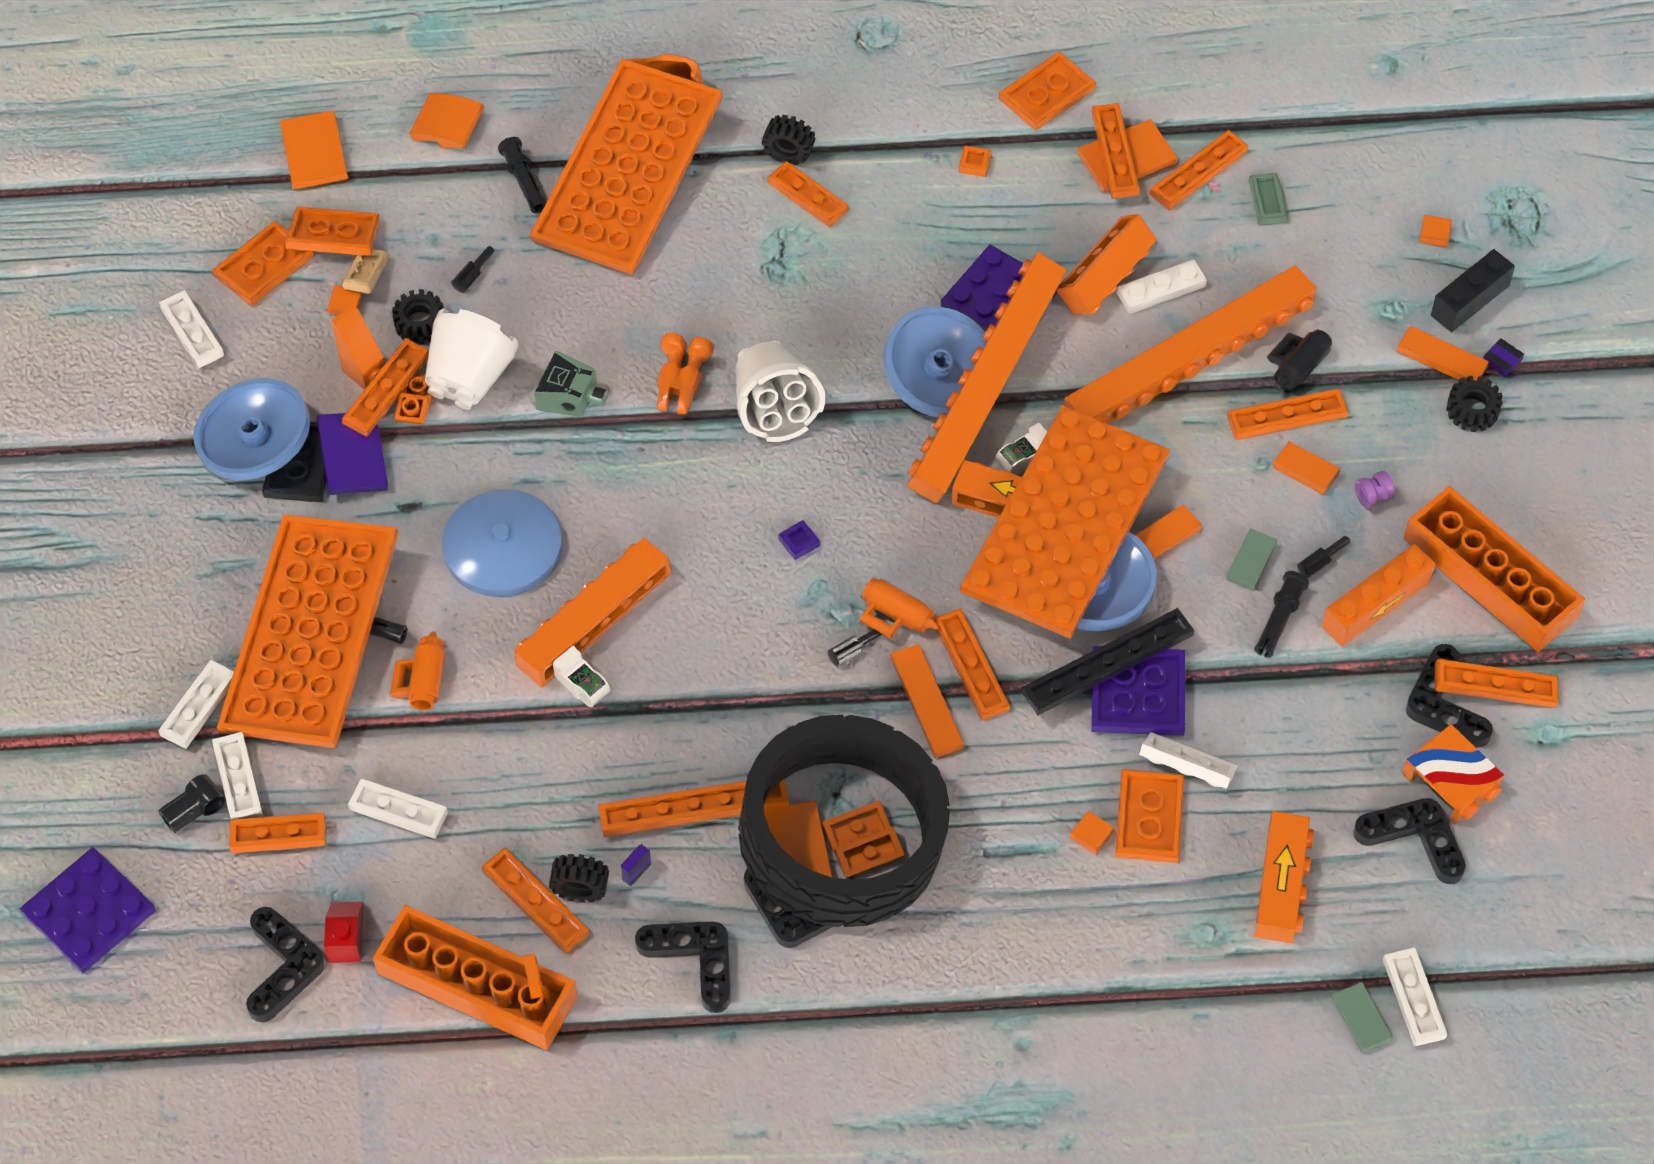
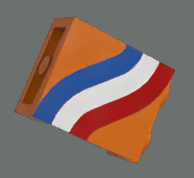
M1452 724L1406 759L1402 772L1410 782L1420 775L1454 808L1450 820L1454 825L1463 818L1468 820L1473 817L1479 810V805L1484 801H1493L1502 791L1500 786L1504 778V774Z

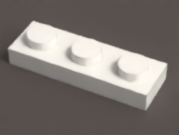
M1191 260L1118 286L1117 295L1130 315L1205 288L1207 280L1196 261Z
M185 290L159 302L162 312L198 369L224 356L223 349Z
M210 660L158 730L160 736L187 749L228 693L234 671Z
M239 732L213 739L212 743L231 820L262 817V808L243 733Z
M1150 732L1142 744L1139 754L1147 757L1152 763L1165 764L1175 768L1183 775H1193L1205 780L1211 786L1224 787L1226 789L1237 769L1235 764Z
M362 778L348 803L349 810L434 839H436L448 814L447 807Z
M1415 947L1385 954L1383 963L1414 1047L1446 1039V1029Z

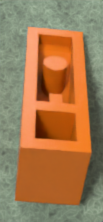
M352 303L332 319L331 323L342 371L365 390L385 365V361L357 306Z

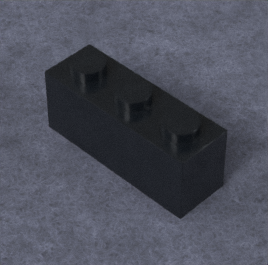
M1495 249L1491 250L1435 295L1430 316L1452 333L1510 286L1515 265Z

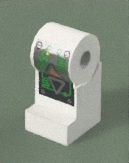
M1038 422L1029 428V433L1015 440L1014 443H1009L1002 447L996 454V461L1004 470L1010 471L1014 475L1018 476L1024 473L1047 431Z
M574 646L553 662L555 678L587 706L593 707L610 693V686L604 677L582 658L581 653Z

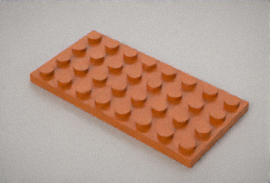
M621 58L530 233L531 241L634 275L723 98L722 90Z
M1062 405L963 580L960 592L1071 639L1168 460L1170 449Z
M283 514L218 721L217 729L220 733L231 735L242 732L245 737L329 748L337 747L399 535L396 527Z

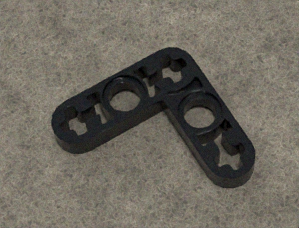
M1440 644L1433 649L1408 698L1406 713L1413 721L1438 732L1443 731L1449 726L1441 720V716L1446 713L1452 714L1458 721L1453 726L1476 748L1483 747L1488 744L1493 732L1491 722L1483 716L1442 699L1444 692L1435 691V688H1429L1424 682L1428 677L1435 678V663L1438 659L1447 656L1451 661H1459V652L1455 647L1449 644ZM1420 702L1425 704L1422 710L1416 709ZM1434 708L1437 709L1435 718L1431 716ZM1463 721H1466L1467 724L1464 730H1461ZM1477 728L1482 729V733L1479 736L1473 734Z
M1423 798L1359 816L1356 820L1353 835L1361 845L1372 846L1418 833L1437 878L1446 884H1455L1462 879L1466 867L1465 860L1442 807L1434 799ZM1426 809L1427 813H1433L1432 819H1428L1427 815H1421L1422 810ZM1393 816H1400L1406 821V826L1396 828L1390 824L1389 819ZM1367 825L1369 829H1374L1373 834L1369 835L1368 831H1362L1363 826ZM1433 835H1441L1447 840V845L1436 847L1431 843L1430 838ZM1449 854L1447 858L1449 865L1457 867L1455 873H1452L1450 869L1444 870L1446 865L1445 855Z
M746 869L744 873L745 889L774 938L781 946L785 948L796 947L833 927L814 924L805 919H802L804 926H800V917L793 915V911H785L783 908L779 912H769L764 906L769 898L764 893L762 894V890L755 882L751 883L753 876ZM785 926H788L789 929L798 927L795 930L794 937H791L789 934L782 935Z
M271 907L258 908L250 918L254 934L285 962L247 998L246 1005L249 1015L253 1020L262 1023L273 1019L322 973L325 966L321 951ZM262 919L271 921L272 927L276 930L274 934L266 925H260ZM292 936L296 939L295 945L289 949L279 947V941L283 937ZM305 958L309 960L314 959L316 964L313 966L310 964L304 965L303 960ZM301 971L302 978H299L297 972ZM290 977L294 979L295 982L291 989L283 991L277 988V984L282 978ZM270 990H272L273 993H274V995H273L272 997L270 996V993H269ZM259 1001L262 1004L267 1002L268 1008L266 1010L262 1008L257 1009L256 1004Z
M713 921L652 924L638 929L635 935L636 949L644 957L700 955V983L703 1007L711 1013H720L728 1008L730 1005L728 933L723 924ZM679 933H685L689 935L691 940L685 946H677L673 942L674 936ZM695 933H699V934H700V944H699V945H696V935H695ZM710 933H717V943H710ZM663 935H667L668 946L663 944ZM647 936H653V946H646ZM710 961L721 962L724 965L723 970L717 974L709 973L706 970V965ZM712 983H718L719 1002H713Z

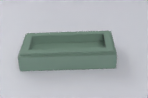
M1278 174L1250 175L1249 185L1259 226L1287 223V212Z
M1249 529L1227 574L1226 580L1254 591L1277 545L1278 539Z
M1362 982L1333 994L1332 999L1362 1053L1391 1042L1392 1035Z

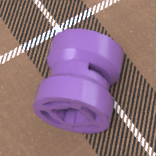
M1386 471L1377 472L1370 479L1362 478L1355 481V492L1364 508L1376 505L1379 500L1387 501L1395 497L1393 481Z

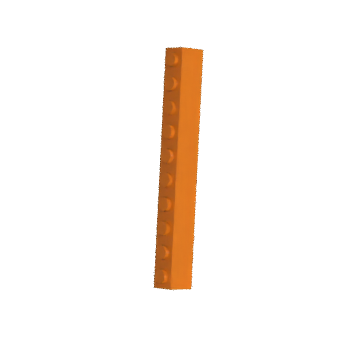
M1037 252L1032 260L1026 259L1018 272L1022 275L1020 281L1014 280L1006 293L1010 297L1007 304L1002 302L994 315L998 321L995 326L990 324L982 337L986 341L983 348L978 346L970 358V361L974 363L970 370L966 368L957 382L962 385L958 392L953 390L945 406L949 407L946 415L941 413L932 428L937 430L933 438L931 436L926 438L920 449L924 453L921 460L915 459L907 474L911 478L906 485L907 487L935 504L946 493L1067 271L1066 268Z
M1294 265L1065 397L1064 406L1107 424L1116 419L1121 420L1131 410L1138 406L1147 405L1162 392L1167 393L1171 391L1176 384L1186 378L1191 379L1195 377L1205 367L1216 365L1224 356L1231 352L1240 351L1248 342L1262 338L1269 330L1286 324L1296 314L1307 312L1314 305L1317 287Z

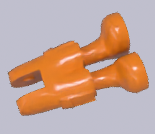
M665 333L662 336L660 345L668 357V363L660 369L657 380L659 388L657 408L659 411L667 412L672 395L679 396L677 413L685 415L691 407L693 397L697 394L703 375L699 368L702 363H705L713 355L714 344L704 337L693 338L689 345L688 363L684 368H681L687 351V343L679 334Z

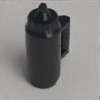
M1316 329L1313 332H1309L1304 338L1287 333L1267 355L1271 363L1278 365V370L1274 375L1277 390L1283 388L1290 391L1296 386L1301 385L1329 354L1333 343L1331 337L1326 332ZM1292 345L1296 346L1287 357L1283 356Z

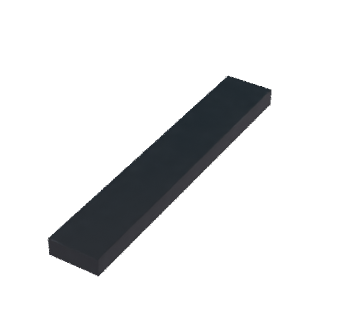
M1176 608L1023 686L1021 693L1038 716L1192 637L1194 629L1181 611Z

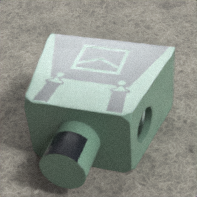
M555 351L534 392L536 410L580 417L584 414L589 402L604 406L608 398V390L597 387L596 370L559 351Z

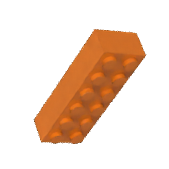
M1451 486L1445 488L1408 519L1403 539L1411 546L1416 544L1436 563L1435 566L1538 653L1579 618L1585 598Z
M407 905L403 906L373 956L377 974L548 1051L578 998L575 980L538 964L544 994H542L543 997L531 999L523 957Z

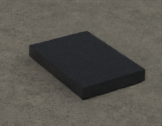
M310 422L308 436L299 452L283 467L266 475L262 491L264 498L322 503L326 475L317 422Z

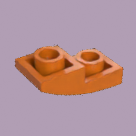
M417 373L410 380L403 393L399 394L394 417L396 422L424 425L433 400V396L427 392L429 386L425 383L426 374Z

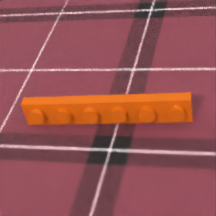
M785 779L768 795L764 803V809L789 805ZM746 781L598 804L603 837L739 816L741 814Z

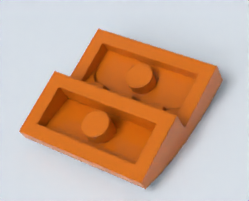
M429 93L409 134L414 141H437L441 148H465L484 109V105L475 100L457 95Z
M880 800L821 823L828 843L846 878L905 856L893 826H890Z

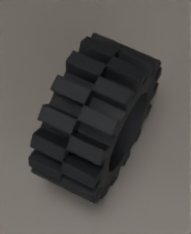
M777 115L770 120L761 143L764 145L763 149L765 152L770 151L769 156L772 158L774 156L778 157L777 161L781 162L783 159L790 164L793 162L794 165H799V162L804 163L810 155L816 141L815 132L811 131L810 125L804 126L805 121H796L795 116H791V119H788L787 115H782V117Z
M419 289V294H414V290L409 291L410 296L408 297L405 293L400 296L401 301L397 299L394 303L395 307L392 308L396 333L398 336L401 335L402 340L409 338L413 342L419 340V344H425L424 339L428 338L430 343L433 323L438 311L444 309L443 303L440 302V298L437 295L434 297L431 291H428L425 295L423 289ZM417 312L430 314L426 320L420 322L408 319Z
M1468 376L1467 381L1461 378L1458 384L1454 383L1446 406V411H1449V419L1454 418V425L1457 426L1461 423V429L1465 431L1467 426L1471 427V432H1476L1477 427L1481 431H1485L1487 426L1491 428L1494 425V422L1499 417L1503 396L1501 392L1498 393L1499 387L1497 385L1491 387V380L1488 379L1484 383L1481 376H1478L1477 381L1473 379V376ZM1470 398L1477 399L1485 404V408L1472 409L1465 405L1463 401Z
M568 854V857L560 855L559 858L556 857L552 864L549 889H552L554 894L559 893L561 898L569 897L568 900L573 902L574 899H578L582 903H585V900L595 902L596 899L599 901L606 894L609 867L603 865L604 862L601 860L595 862V858L591 856L584 858L585 855L579 854V857H575L574 854Z

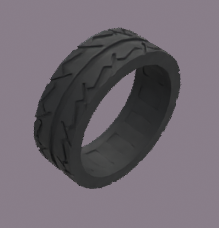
M843 714L818 716L797 723L795 726L792 725L774 736L756 757L747 775L738 826L741 856L749 874L755 877L753 880L769 899L785 911H793L792 914L815 924L840 927L842 925L844 927L868 926L897 915L917 900L929 885L938 866L948 833L950 810L947 808L950 804L946 784L937 766L931 763L933 760L917 742L903 732L893 730L894 727L875 719L854 715L844 717ZM830 763L855 765L871 770L886 778L906 796L919 820L922 844L906 862L890 872L872 878L855 880L832 878L801 865L780 847L770 832L764 814V803L768 795L783 779L799 770L814 765Z

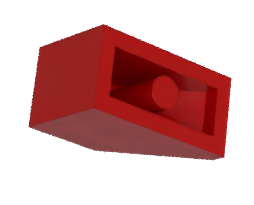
M363 901L331 902L325 917L324 949L329 963L361 962Z

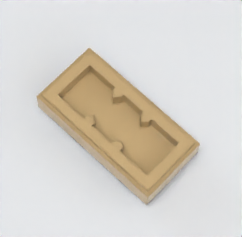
M372 249L370 256L357 255L343 280V289L371 294L389 260L388 252Z

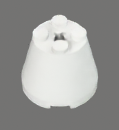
M444 308L438 311L433 323L425 383L429 386L427 392L438 399L445 397L453 400L458 407L470 410L472 405H476L481 401L513 360L519 344L515 337L510 336L508 338L500 331L501 325L484 316L460 309L458 314L448 313L449 311Z
M776 340L759 343L739 352L735 368L737 410L741 422L748 433L766 438L767 442H781L793 439L809 430L807 426L819 412L822 413L825 405V392L817 375Z

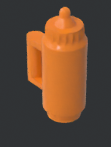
M872 578L864 588L862 599L867 601L868 608L862 614L860 622L889 639L894 637L902 625L920 633L925 632L928 628L938 629V624L933 620L935 613L927 607L926 603L883 579L877 580ZM877 610L895 622L891 626L872 614Z
M432 631L429 636L422 637L419 640V644L415 649L414 659L395 662L390 696L393 698L408 697L410 706L418 710H431L439 697L445 660V645L440 638H437L436 632ZM406 670H412L409 687H404Z

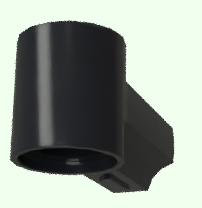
M202 774L193 778L187 784L184 793L164 805L158 812L168 828L176 833L202 814L209 816L216 813L225 804L226 797L207 774Z

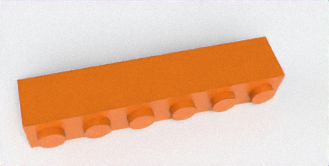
M644 537L637 544L630 545L621 558L615 563L608 564L597 579L588 582L582 588L581 593L573 600L566 601L557 614L551 619L543 621L532 636L519 642L514 650L516 666L541 688L544 687L555 677L553 662L572 646L582 653L671 574L669 558Z

